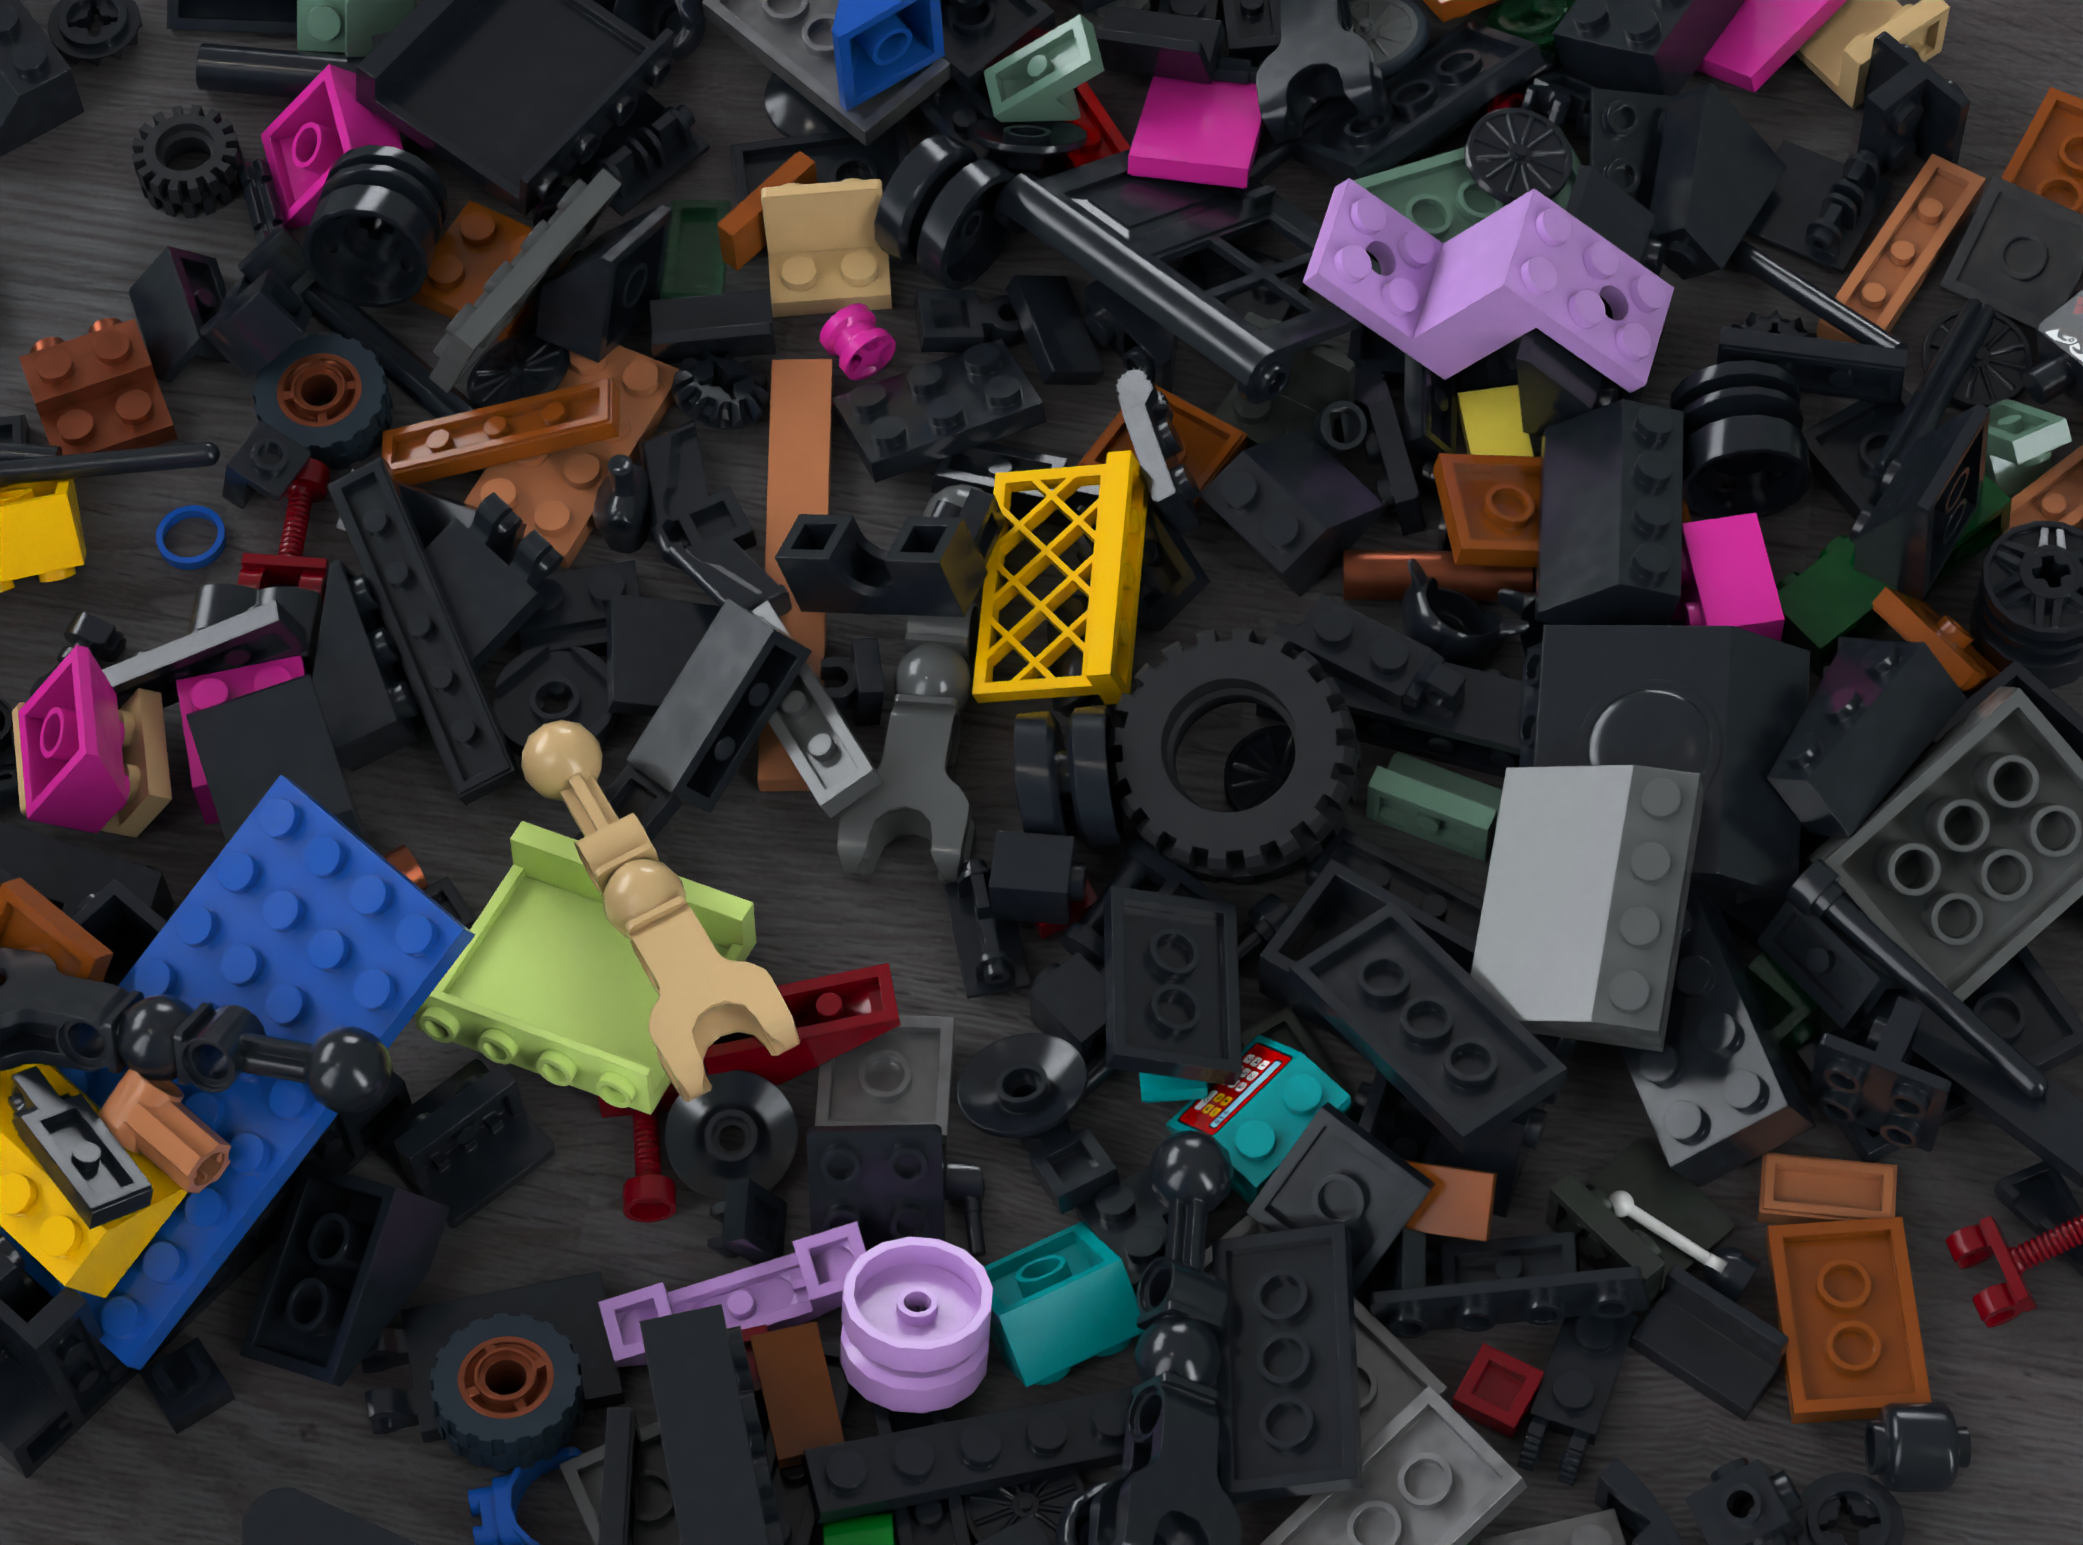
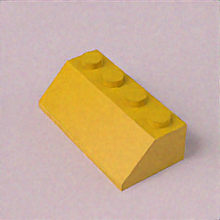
M74 479L1 485L0 593L14 588V580L38 575L40 582H53L75 575V567L84 565L87 552Z
M34 1063L0 1071V1226L64 1286L106 1298L188 1192L144 1154H138L124 1148L152 1184L151 1205L89 1229L18 1136V1132L12 1123L15 1112L8 1103V1097L11 1096L13 1085L11 1077L15 1073L37 1066L59 1096L69 1093L73 1097L81 1093L96 1113L101 1108L55 1066Z

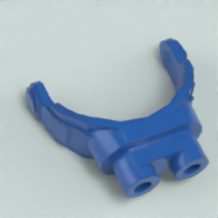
M571 1446L559 1448L557 1455L548 1461L543 1459L534 1463V1467L521 1470V1467H516L512 1473L492 1477V1486L468 1490L472 1517L481 1516L482 1525L473 1526L475 1545H541L530 1538L517 1524L518 1505L526 1489L533 1481L543 1474L559 1469V1464L582 1455L579 1448Z

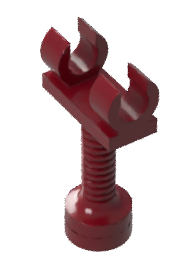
M310 458L308 464L284 494L288 498L278 555L243 553L242 569L238 575L237 585L257 590L269 588V584L296 585L298 588L320 593L324 604L329 572L327 558L302 557L312 503L323 501L327 496V485L331 476V471L327 465Z
M672 1082L651 1115L630 1107L619 1108L612 1106L598 1096L602 1118L630 1115L633 1117L635 1177L628 1179L623 1184L622 1195L624 1215L636 1222L652 1223L663 1221L672 1217L677 1210L675 1183L672 1179L661 1175L658 1117L659 1113L670 1112L673 1103L679 1096Z
M2083 1214L2079 1215V1218H2073V1221L2068 1220L2067 1225L2062 1223L2061 1228L2056 1226L2055 1231L2051 1228L2048 1230V1233L2043 1232L2042 1236L2037 1235L2036 1239L2030 1238V1242L2024 1241V1245L2018 1244V1248L2015 1246L2009 1247L2001 1227L1991 1215L1980 1220V1224L1967 1226L1954 1232L1945 1240L1954 1262L1958 1263L1960 1269L1979 1265L1994 1254L2008 1282L1988 1287L1976 1294L1972 1299L1981 1321L1985 1322L1987 1328L2005 1324L2016 1318L2023 1311L2027 1313L2038 1308L2023 1277V1273L2027 1271V1267L2029 1269L2033 1268V1264L2038 1266L2039 1261L2044 1263L2045 1258L2050 1260L2052 1256L2057 1257L2058 1253L2063 1254L2064 1250L2069 1251L2070 1247L2076 1248V1244L2082 1245Z

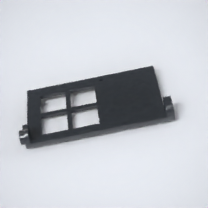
M1130 149L1043 179L1030 172L1021 173L1013 177L998 195L994 216L999 224L1015 234L1027 231L1033 233L1238 379L1237 390L1239 395L1252 404H1260L1267 400H1272L1285 390L1290 380V366L1293 353L1365 326L1333 303L1323 307L1318 306L1281 280L1308 268L1322 224L1276 194L1277 189L1275 186H1264L1251 176L1247 188L1131 176V174H1127L1128 155ZM1269 226L1307 253L1274 266L1263 268L1226 241ZM1209 247L1245 272L1247 276L1204 291L1165 263ZM1370 258L1372 269L1381 275L1380 264ZM1265 286L1303 314L1259 330L1220 301Z

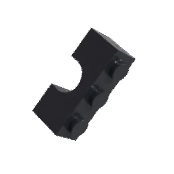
M799 514L775 556L801 612L965 617L988 574L964 519L960 517L908 516L890 550L887 551L874 545L863 535L853 515Z

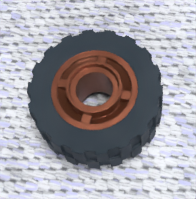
M319 333L307 334L306 338L296 340L271 363L258 371L256 375L258 381L256 386H253L252 397L255 402L254 409L258 421L262 420L310 451V458L324 463L329 469L339 468L340 471L350 468V464L358 460L362 462L368 458L370 452L376 446L379 447L382 444L383 431L391 427L393 419L390 409H393V401L382 365L379 366L377 356L370 349L367 351L363 348L362 343L354 338L349 340L337 333H330V335H319ZM333 399L325 405L314 406V404L321 400Z
M507 1313L494 1314L495 1317L482 1320L481 1317L469 1322L470 1326L462 1331L458 1329L449 1337L450 1342L445 1348L441 1347L435 1357V1369L431 1368L430 1374L434 1417L442 1439H447L450 1443V1450L458 1457L463 1455L470 1460V1464L480 1468L484 1465L494 1467L495 1471H508V1468L521 1467V1470L534 1467V1463L543 1459L548 1461L557 1455V1450L561 1446H567L574 1438V1429L577 1425H581L584 1415L582 1404H585L581 1363L578 1353H573L572 1342L565 1334L563 1336L556 1331V1326L547 1321L542 1323L534 1320L531 1315L521 1313L520 1316H508ZM509 1388L519 1390L510 1395L496 1394L501 1390Z

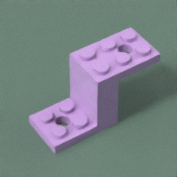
M1350 178L1334 188L1303 279V283L1444 380L1537 328L1629 393L1645 386L1674 291L1673 286L1535 188L1443 244ZM1366 251L1373 254L1378 260L1381 267V275L1372 269L1371 260ZM1602 298L1609 304L1613 319L1605 314V305Z

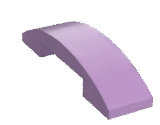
M857 1221L792 1241L795 1253L670 1292H667L664 1283L661 1282L598 1302L616 1367L647 1365L639 1321L722 1304L727 1328L741 1326L742 1330L766 1324L768 1332L801 1325L841 1307L845 1275L857 1258L866 1252Z

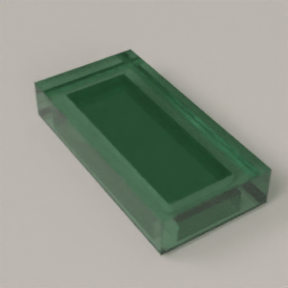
M671 199L670 208L672 209L661 299L723 294L725 292L727 264L722 261L717 223L732 211L731 202L722 200Z

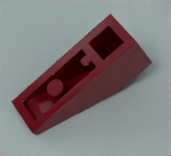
M889 963L778 985L777 988L793 1017L800 1045L778 1056H772L755 1036L737 1032L721 1036L709 1046L704 1057V1063L708 1075L741 1070L757 1074L777 1086L900 1026L901 1023Z

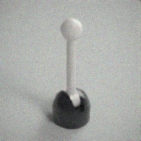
M1615 1191L1608 1198L1614 1207L1617 1217H1630L1704 1265L1703 1276L1705 1283L1737 1303L1762 1261L1748 1252L1736 1247H1723L1713 1253L1708 1252L1634 1205L1633 1197L1626 1191Z

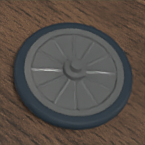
M1349 0L1353 33H1356L1368 43L1373 54V63L1381 69L1384 77L1403 70L1419 57L1429 39L1430 23L1426 12L1414 0Z

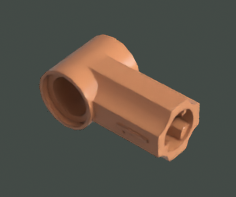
M128 1068L97 1115L122 1147L138 1154H144L186 1192L199 1194L210 1183L217 1181L231 1162L228 1158L231 1145L181 1103L184 1094L171 1080L151 1081Z

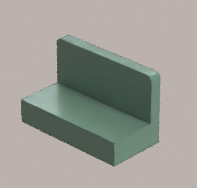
M1397 752L1393 755L1387 769L1378 765L1367 787L1366 818L1485 862L1494 842L1502 790L1407 754Z

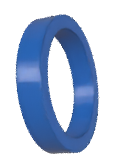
M199 505L183 506L171 511L162 519L156 530V544L162 558L169 565L183 570L199 569L211 564L222 554L227 541L226 530L220 516L213 510ZM187 518H203L216 526L218 535L213 546L205 553L195 557H180L172 554L165 547V538L172 526Z

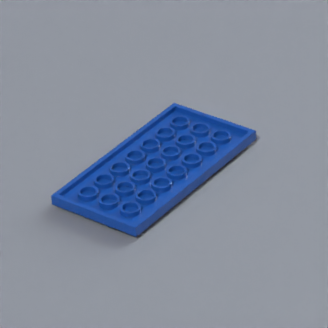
M280 775L118 986L124 988L129 993L132 991L143 992L144 998L153 995L174 996L190 1005L194 1010L203 1002L212 1004L213 1009H219L225 1005H237L246 1008L260 1020L264 1026L266 1036L314 1044L317 1038L337 1027L354 1026L374 1034L388 1049L471 942L475 934L298 784ZM56 1066L100 1108H102L128 1070L126 1066L117 1074L109 1072L108 1067H103L97 1071H83ZM242 1073L228 1089L222 1092L210 1093L197 1088L192 1083L189 1086L180 1085L178 1078L171 1080L184 1094L181 1103L231 1145L228 1157L231 1162L220 1178L206 1186L199 1194L191 1192L186 1194L106 1298L74 1289L88 1302L103 1334L99 1341L127 1367L141 1370L337 1116L338 1113L324 1107L315 1100L309 1091L307 1083ZM0 1226V1234L13 1245L24 1259L26 1266L22 1269L53 1298L57 1296L66 1286L57 1280Z

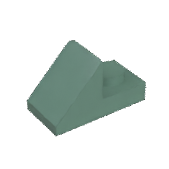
M297 0V51L342 52L346 54V57H366L375 48L372 36L393 31L417 7V0Z
M1079 14L983 72L993 115L1000 122L1073 121L1079 119L1081 115L1074 88L1105 70L1094 26Z
M2006 398L1988 406L1990 408L1984 474L2007 496L2022 491L2052 468L2051 450L2071 442L2072 438L2066 418Z

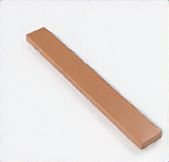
M772 360L765 572L778 585L782 584L787 589L792 609L780 617L793 638L812 651L807 660L820 680L821 660L826 658L827 613L801 612L775 556L799 514L830 515L833 360ZM820 680L825 688L826 680ZM767 722L759 735V792L810 791L769 722Z

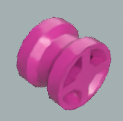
M861 303L851 304L840 309L830 317L820 332L819 342L829 355L839 356V367L850 380L854 381L863 380L875 375L886 366L896 350V342L886 329L876 327L875 315L867 305Z

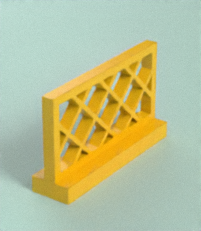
M1131 450L1107 452L1106 464L995 473L993 495L996 497L1005 519V524L985 566L988 574L983 585L972 695L978 703L1099 695L1104 704L1109 705L1118 704L1123 693L1130 694L1149 493L1141 466ZM1100 485L1099 498L1080 516L1064 503L1081 486ZM1039 491L1045 498L1020 521L1010 513L1012 492ZM1058 509L1072 523L1046 546L1032 531ZM1096 523V529L1093 530L1091 527ZM1010 524L1013 528L1008 531V525ZM1085 534L1094 542L1093 554L1073 571L1059 556ZM1023 539H1026L1040 553L1013 576L1004 567L1005 556ZM1052 563L1067 578L1040 601L1026 586ZM1091 578L1090 586H1089V585L1086 584L1085 582L1088 581V580ZM1004 579L1007 583L1002 587ZM1079 589L1089 598L1088 609L1067 627L1053 612ZM1020 594L1034 608L1010 631H1007L998 623L999 611ZM1047 619L1061 634L1038 656L1034 657L1020 642ZM998 634L1001 637V639L996 643ZM1084 634L1085 643L1080 639ZM1074 645L1083 653L1082 675L1055 677L1047 668ZM1013 649L1028 663L1012 680L992 682L994 666Z

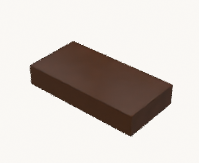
M817 1321L750 1336L779 1469L802 1464V1456L805 1449L845 1442Z

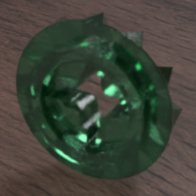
M1503 0L1491 11L1487 19V26L1538 44L1540 51L1545 49L1555 52L1556 45L1552 33L1576 0ZM1536 18H1540L1541 21H1539L1538 25L1532 26V24L1536 23Z

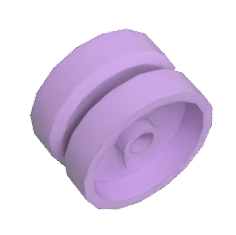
M905 1237L886 1241L861 1254L845 1275L842 1296L841 1320L843 1324L840 1342V1363L848 1383L870 1402L892 1411L923 1414L951 1408L973 1394L986 1375L989 1353L993 1287L984 1266L966 1250L940 1239Z

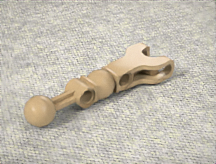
M558 720L543 724L529 735L522 751L521 767L525 780L544 798L564 801L584 835V838L574 842L590 879L603 898L606 918L616 930L630 940L634 953L659 995V999L651 1011L648 1030L657 1048V1055L661 1066L681 1098L685 1102H690L711 1091L712 1085L706 1076L703 1060L708 1047L721 1036L737 1032L753 1035L768 1049L772 1056H778L800 1045L793 1017L767 970L746 961H731L719 954L693 910L689 907L681 879L668 866L659 861L656 849L636 815L631 813L621 819L616 815L597 782L602 770L603 754L600 744L594 735L580 723Z

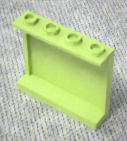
M521 821L510 838L513 865L470 929L475 934L474 938L415 1013L417 1029L424 1031L429 1037L438 1042H453L481 1052L488 1059L498 1064L506 1065L511 1063L538 1073L555 1085H570L595 1094L612 1106L619 1108L630 1107L651 1115L671 1083L661 1066L657 1055V1048L648 1030L651 1011L659 999V995L634 953L630 940L624 937L607 920L603 908V898L590 879L576 850L574 842L578 840ZM678 876L683 883L689 907L693 910L719 954L731 961H746L757 943L753 902Z

